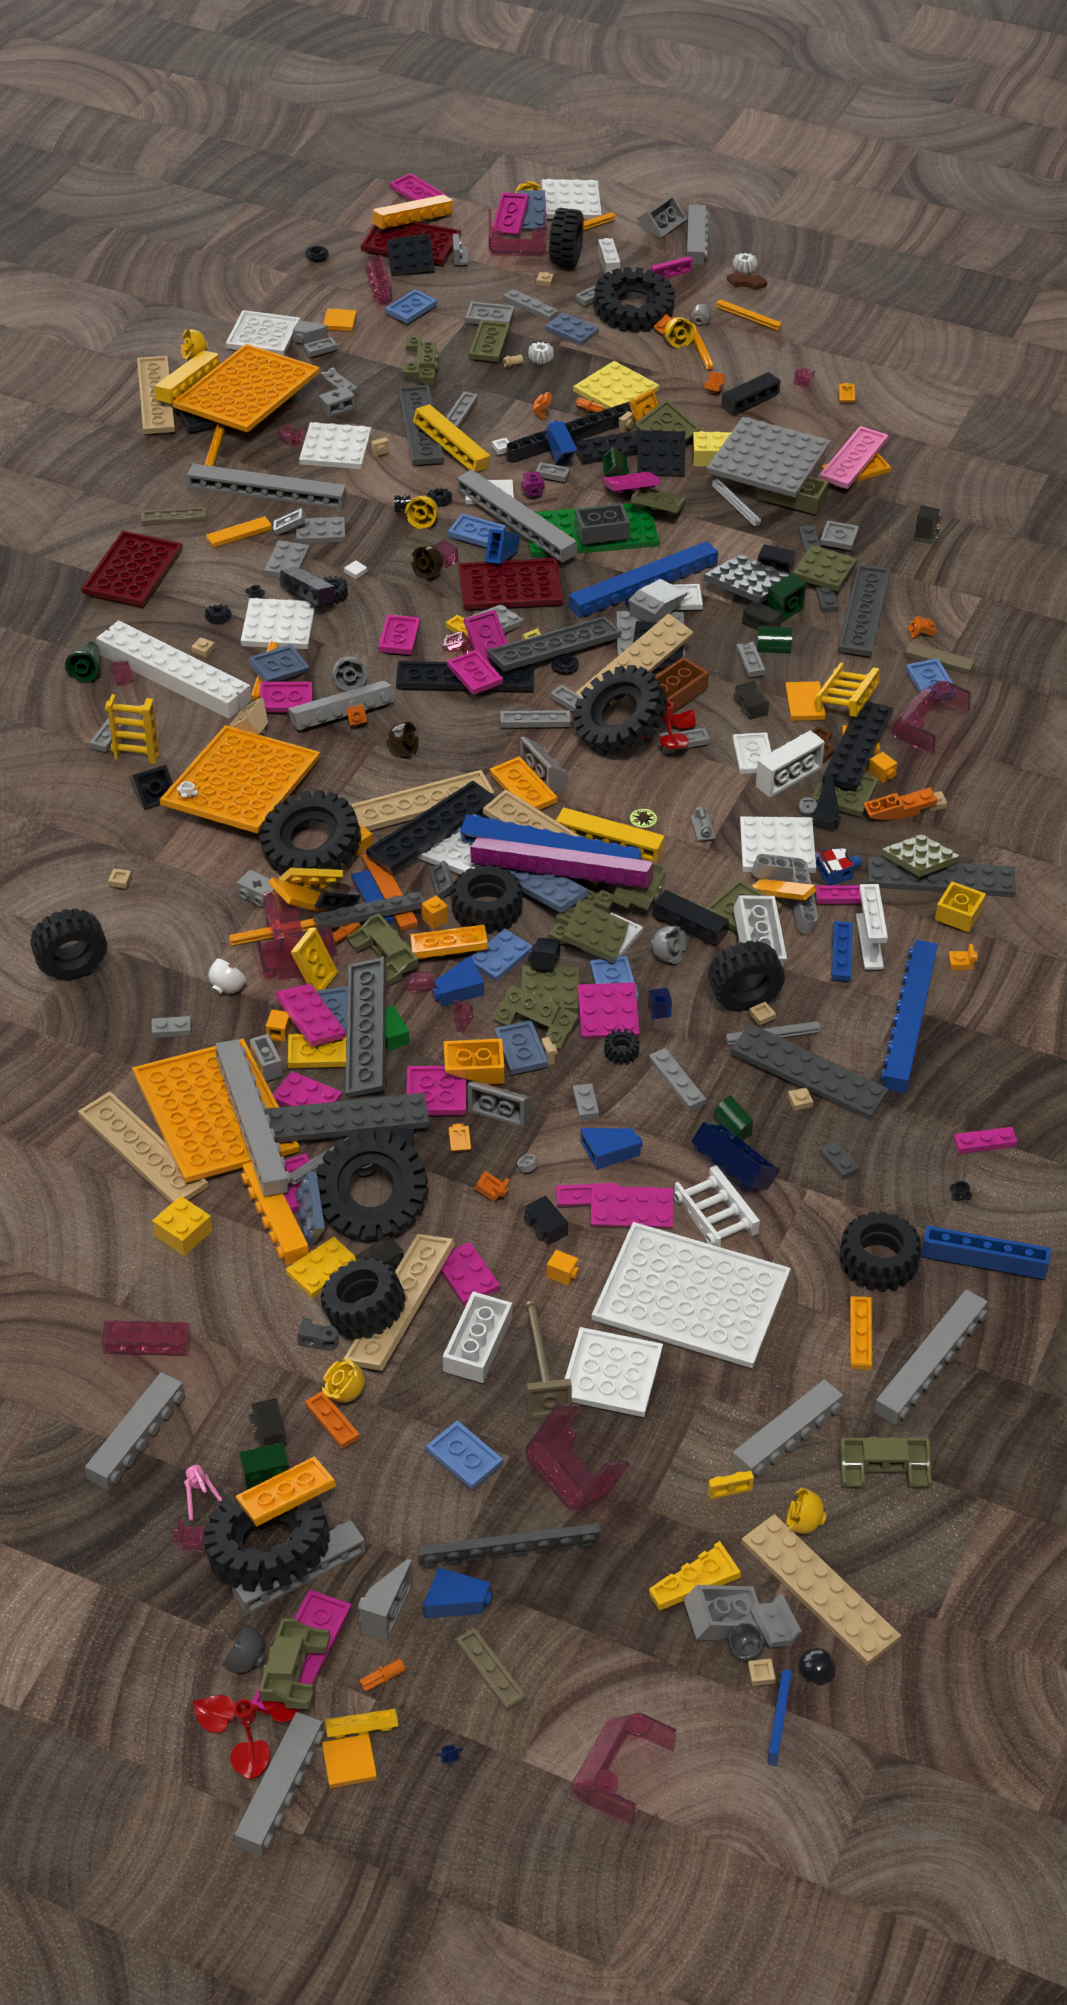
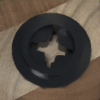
M312 246L305 252L306 258L315 262L325 260L329 256L328 249L322 246Z
M435 487L434 490L431 489L427 493V496L432 498L437 506L446 505L452 501V492L442 487L440 489Z
M222 603L220 605L214 604V606H209L208 609H205V618L211 623L226 622L232 615L228 605L223 606Z
M562 654L552 660V667L559 674H573L574 671L578 670L579 661L572 655Z

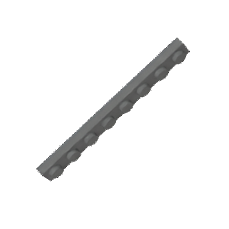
M815 525L799 526L798 532L804 553L806 554L811 545L821 548ZM814 584L822 613L838 612L839 605L834 590Z

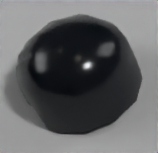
M821 1648L809 1649L799 1659V1670L806 1681L812 1680L820 1686L831 1682L834 1678L836 1666L834 1659L828 1651Z

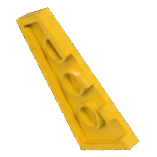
M719 1541L714 1544V1548L709 1552L704 1551L698 1555L697 1560L691 1564L686 1563L683 1565L681 1571L675 1575L670 1574L649 1589V1595L660 1611L683 1602V1599L696 1585H725L741 1578V1571Z

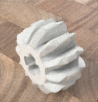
M751 253L735 255L733 261L734 272L748 275L755 273L758 263L756 256Z
M537 342V344L532 343V346H529L528 357L532 364L545 365V363L549 364L553 360V346H550L549 343Z

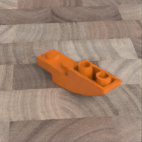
M930 787L900 797L897 793L865 802L863 806L869 818L893 820L919 815L921 809L937 805V798Z

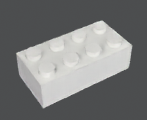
M810 730L782 747L775 749L768 755L761 757L757 763L756 787L768 797H772L821 769L825 741Z
M739 895L733 907L739 942L746 943L752 940L770 945L776 951L783 968L787 956L775 896Z
M472 1292L443 1354V1372L484 1383L511 1323V1302Z

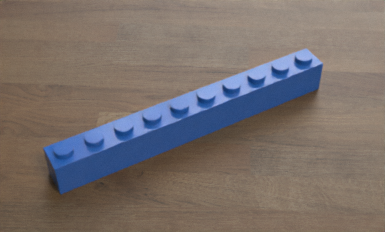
M706 541L569 594V608L579 618L630 599L639 589L659 579L671 583L717 565L718 550Z
M466 814L460 831L462 841L471 844L474 843L477 837L638 860L643 859L641 850L636 847H625L617 843L610 844L598 839H586L583 836H571L564 832L557 833L548 829H537L530 825L523 826L514 822L499 821L495 818L488 819L476 814Z
M915 940L914 947L910 946L908 958H911V960H907L905 971H908V973H904L902 984H905V987L901 986L899 997L902 1000H898L896 1011H899V1014L895 1013L893 1022L896 1028L892 1027L890 1038L893 1041H889L887 1049L890 1055H886L884 1062L887 1070L883 1069L881 1075L884 1087L891 1091L907 1093L938 943Z

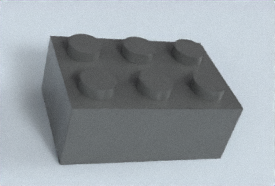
M623 503L575 509L574 525L581 544L629 538L630 521Z

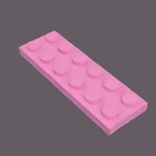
M860 426L819 474V479L848 489L888 441V435Z

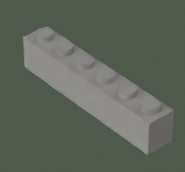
M689 205L687 257L690 256L693 259L692 264L704 265V259H707L708 211H706V205Z
M384 680L288 708L291 725L300 730L348 716L347 708L364 705V709L368 710L395 701L392 686Z
M160 1372L85 1466L87 1480L107 1490H110L114 1484L119 1482L122 1473L133 1464L137 1454L145 1449L148 1440L157 1434L160 1425L170 1417L174 1407L182 1402L184 1398L182 1382Z
M824 1379L733 1451L732 1465L739 1472L752 1471L754 1478L761 1476L768 1466L772 1463L776 1464L782 1455L787 1451H792L799 1441L807 1439L817 1427H822L830 1416L838 1414L843 1407V1394Z
M350 1520L346 1523H341L329 1531L330 1542H327L328 1550L325 1556L320 1555L321 1562L315 1569L307 1566L308 1574L300 1580L293 1574H290L292 1584L281 1587L277 1579L273 1581V1589L265 1591L261 1590L259 1582L254 1591L243 1590L242 1584L237 1588L232 1587L233 1596L244 1613L248 1615L364 1553L365 1540L353 1522Z
M296 1712L234 1834L237 1847L263 1856L266 1848H271L275 1837L274 1832L277 1827L280 1828L285 1818L284 1812L287 1806L291 1807L293 1804L294 1792L297 1786L302 1785L307 1766H311L314 1761V1751L317 1745L321 1746L324 1741L325 1732L323 1731L322 1721Z

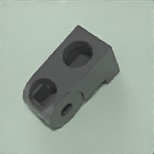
M303 1317L298 1331V1345L327 1351L334 1350L338 1346V1330L331 1325L323 1327L312 1324L310 1318Z

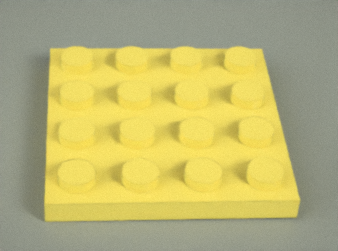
M613 361L574 385L573 391L608 409L631 401L649 389H654L656 393L659 391L660 385Z

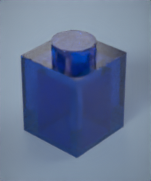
M668 987L649 990L648 1007L653 1020L671 1017L672 999Z

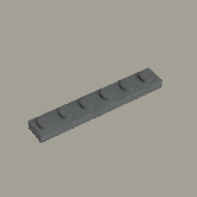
M412 892L407 895L393 896L388 899L338 908L328 912H320L313 915V921L317 930L320 931L366 921L369 917L378 913L384 917L421 909L422 903L425 900L420 892Z

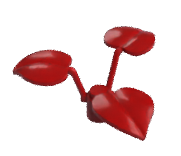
M668 701V704L665 705L668 709L667 714L661 718L664 723H668L669 735H663L660 738V744L670 749L686 748L689 745L687 736L682 733L672 734L671 725L679 729L694 727L696 725L695 711L693 709L673 715V703Z
M214 1695L194 1700L193 1705L196 1718L206 1731L222 1733L227 1729L228 1721L234 1722L236 1717L239 1723L245 1726L248 1743L241 1742L237 1744L231 1751L230 1761L234 1770L247 1780L255 1779L261 1775L267 1768L271 1756L269 1746L264 1740L253 1742L249 1724L254 1722L256 1712L264 1715L271 1713L272 1719L279 1723L293 1720L296 1712H300V1709L286 1708L284 1702L262 1701L264 1708L267 1710L259 1708L257 1704L253 1705L247 1699H241L234 1705L232 1699L225 1695Z

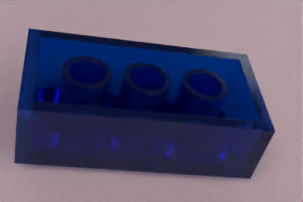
M703 1122L691 1140L698 1152L710 1156L712 1163L724 1167L726 1174L733 1178H738L740 1180L739 1184L747 1189L768 1190L780 1171L778 1167L722 1124Z

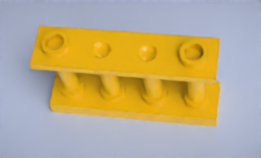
M840 663L815 696L817 711H821L826 703L848 707L850 709V716L857 717L880 684L879 668H872L869 674L863 675L844 672V663ZM843 679H850V680L863 681V682H861V683L849 682V681H843ZM837 687H843V688L856 689V690H855V691H848V690H842V689H836V688H837ZM831 695L848 697L850 699L847 700L831 697Z
M112 694L110 700L106 702L105 709L109 715L112 738L111 752L114 753V759L118 760L121 751L144 753L148 756L149 763L156 764L160 749L154 699L146 698L144 705L141 706L116 704L115 694ZM117 711L139 713L143 716V720L120 718ZM119 725L142 727V729H145V733L120 731ZM121 738L144 740L146 747L122 744Z

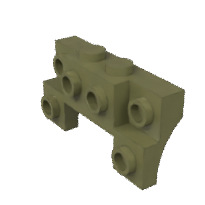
M406 337V351L417 352V363H404V377L417 379L424 385H435V370H438L439 362L437 343H423L421 337Z
M655 863L653 880L648 888L633 887L632 890H627L617 886L611 900L619 906L628 908L631 902L639 908L648 910L651 902H655L663 886L660 882L666 867Z
M588 890L589 895L581 900L605 912H609L610 907L615 903L611 900L613 894L603 890L599 893ZM576 904L564 912L558 913L556 917L557 923L548 933V939L561 940V944H570L563 941L562 938Z
M380 913L369 917L361 928L347 936L348 942L357 952L370 946L380 958H385L387 961L386 986L402 980L403 973L419 966L418 958L411 951L408 943L400 938L399 933L392 929Z
M510 984L503 1002L500 1001L493 1019L506 1025H511L519 1013L549 1027L545 1038L549 1037L551 1043L562 1050L581 1016L558 1006L560 1002L549 998L548 1001L543 999V994L534 990L529 993Z
M841 1438L842 1487H865V1472H907L909 1487H931L929 1438Z
M281 1619L274 1644L269 1649L268 1663L263 1668V1679L259 1688L261 1701L284 1702L286 1708L309 1709L314 1687L313 1684L299 1683L307 1653H326L331 1636L329 1630L310 1627L296 1619Z

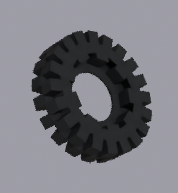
M624 267L623 272L617 268L612 270V273H605L603 278L600 277L597 281L594 294V308L596 314L600 315V319L603 322L608 321V325L613 328L619 324V330L626 331L628 327H631V332L639 333V327H641L643 332H649L651 327L654 328L653 326L666 314L670 318L672 317L675 291L674 288H671L672 284L668 280L664 281L665 277L660 274L655 276V272L649 269L644 274L643 268L636 267L635 272H632L631 267ZM624 292H639L647 295L650 303L642 305L641 308H635L634 305L629 304L624 306L618 297Z
M628 665L626 670L623 666L615 667L614 675L610 670L602 673L603 681H600L597 677L590 682L593 689L585 687L580 693L584 699L578 698L575 703L577 710L573 711L572 717L575 720L573 722L574 728L585 744L594 752L597 751L605 756L607 753L611 756L619 755L620 749L624 754L631 752L632 743L639 748L645 744L642 737L646 736L651 739L656 734L652 727L660 728L664 722L661 717L666 716L668 710L665 706L668 704L666 692L651 672H648L646 668L641 666L638 669L636 665ZM626 694L635 697L637 702L636 710L628 720L617 725H610L604 722L602 714L609 708V702L613 699H621Z
M315 790L313 798H311L309 791L300 792L301 800H297L293 794L286 798L288 806L280 801L274 806L276 813L269 811L265 817L267 823H262L260 829L262 833L260 834V842L269 865L274 871L277 870L281 876L289 868H330L331 870H342L340 862L348 865L353 860L351 854H357L360 848L358 843H361L362 835L355 811L345 798H338L336 793L329 791L326 796L324 790ZM309 820L323 822L329 826L330 834L324 844L315 849H299L291 841L293 830L297 826L301 827L310 823Z
M364 1129V1134L359 1135L357 1131L348 1134L349 1139L343 1141L340 1138L333 1144L335 1148L332 1151L327 1150L322 1157L323 1164L318 1165L316 1173L322 1213L338 1233L342 1232L344 1237L351 1240L358 1238L360 1242L371 1243V1240L376 1239L377 1243L388 1241L387 1237L391 1235L396 1238L403 1234L402 1229L406 1226L410 1229L416 1222L415 1217L417 1214L421 1216L425 1208L424 1200H427L428 1179L422 1160L412 1145L409 1146L407 1141L399 1135L394 1137L389 1131L381 1130V1133H376L375 1129ZM368 1164L383 1166L391 1173L394 1181L393 1192L389 1199L375 1207H366L358 1204L352 1198L349 1191L350 1179L354 1172Z
M242 1490V1491H240V1492L234 1494L235 1500H236V1496H237L238 1494L244 1492L245 1490ZM317 1496L269 1520L287 1524L292 1532L290 1540L286 1545L283 1542L270 1548V1552L262 1553L261 1550L256 1549L246 1550L243 1546L245 1534L255 1524L241 1508L237 1500L236 1503L229 1499L219 1505L221 1511L214 1510L209 1517L210 1523H206L204 1528V1545L212 1571H215L216 1576L221 1581L226 1579L227 1585L237 1588L242 1584L243 1590L254 1591L258 1582L262 1591L272 1590L273 1581L277 1579L281 1587L292 1584L290 1574H293L300 1580L308 1574L307 1566L315 1569L321 1562L320 1555L325 1556L328 1550L327 1542H330V1532L324 1508Z

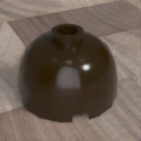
M426 545L418 547L413 551L411 565L418 577L430 579L440 573L444 562L442 554L437 548Z
M412 722L395 724L390 729L386 738L387 745L391 751L400 757L413 756L412 753H417L419 739L415 737L414 731L417 730Z

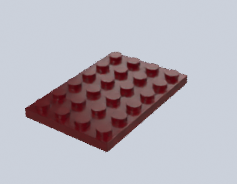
M418 222L385 229L373 225L361 244V251L389 256L387 240L429 233L434 264L443 265L453 249V234H459L460 238L461 230Z
M122 530L81 588L82 594L143 607L183 549L182 543Z
M556 558L506 560L502 564L491 562L458 563L463 610L490 609L497 605H503L506 608L563 605Z

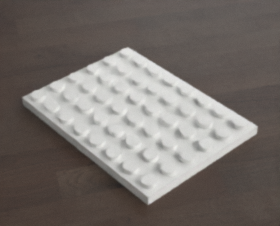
M633 1222L594 1308L591 1320L753 1369L789 1278L791 1268Z

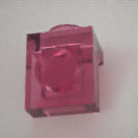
M288 423L278 429L277 434L288 446H291L294 443L298 444L302 440L304 431L302 429L297 431Z
M119 660L111 665L110 670L114 675L117 686L134 682L128 661L123 662Z

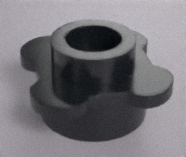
M253 585L245 590L249 594V598L261 599L262 595L265 594L260 585Z
M958 1181L950 1186L954 1200H969L972 1198L970 1185L967 1182Z

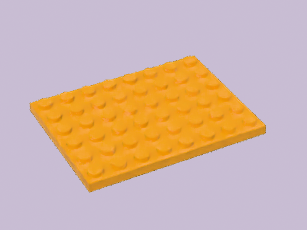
M245 344L175 399L172 404L174 408L249 432L320 373V367Z
M225 725L160 798V805L259 833L262 823H267L265 817L269 811L275 813L274 806L280 801L283 803L320 759V752ZM189 781L194 783L198 794L189 798H183L181 793L177 791V788L181 783Z
M240 1039L241 1047H245V1059L250 1062V1073H254L255 1087H259L260 1101H264V1113L266 1115V1109L278 1108L279 1106L245 1040ZM216 1046L132 1067L133 1076L185 1183L242 1168L243 1164L251 1162L216 1060ZM297 1141L279 1143L280 1157L299 1152L300 1146Z

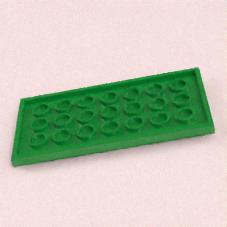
M624 503L623 506L630 521L629 538L591 544H581L575 528V509L578 508L535 512L571 538H574L577 541V554L660 546L650 506L644 505V507L634 505L635 503ZM527 539L531 558L552 556Z

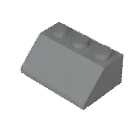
M672 194L637 219L644 231L661 238L688 218Z
M524 736L520 737V757L553 792L565 788L568 778L565 769H562L557 761L539 743Z
M469 1082L468 1111L524 1127L532 1112V1097L497 1088L489 1084Z

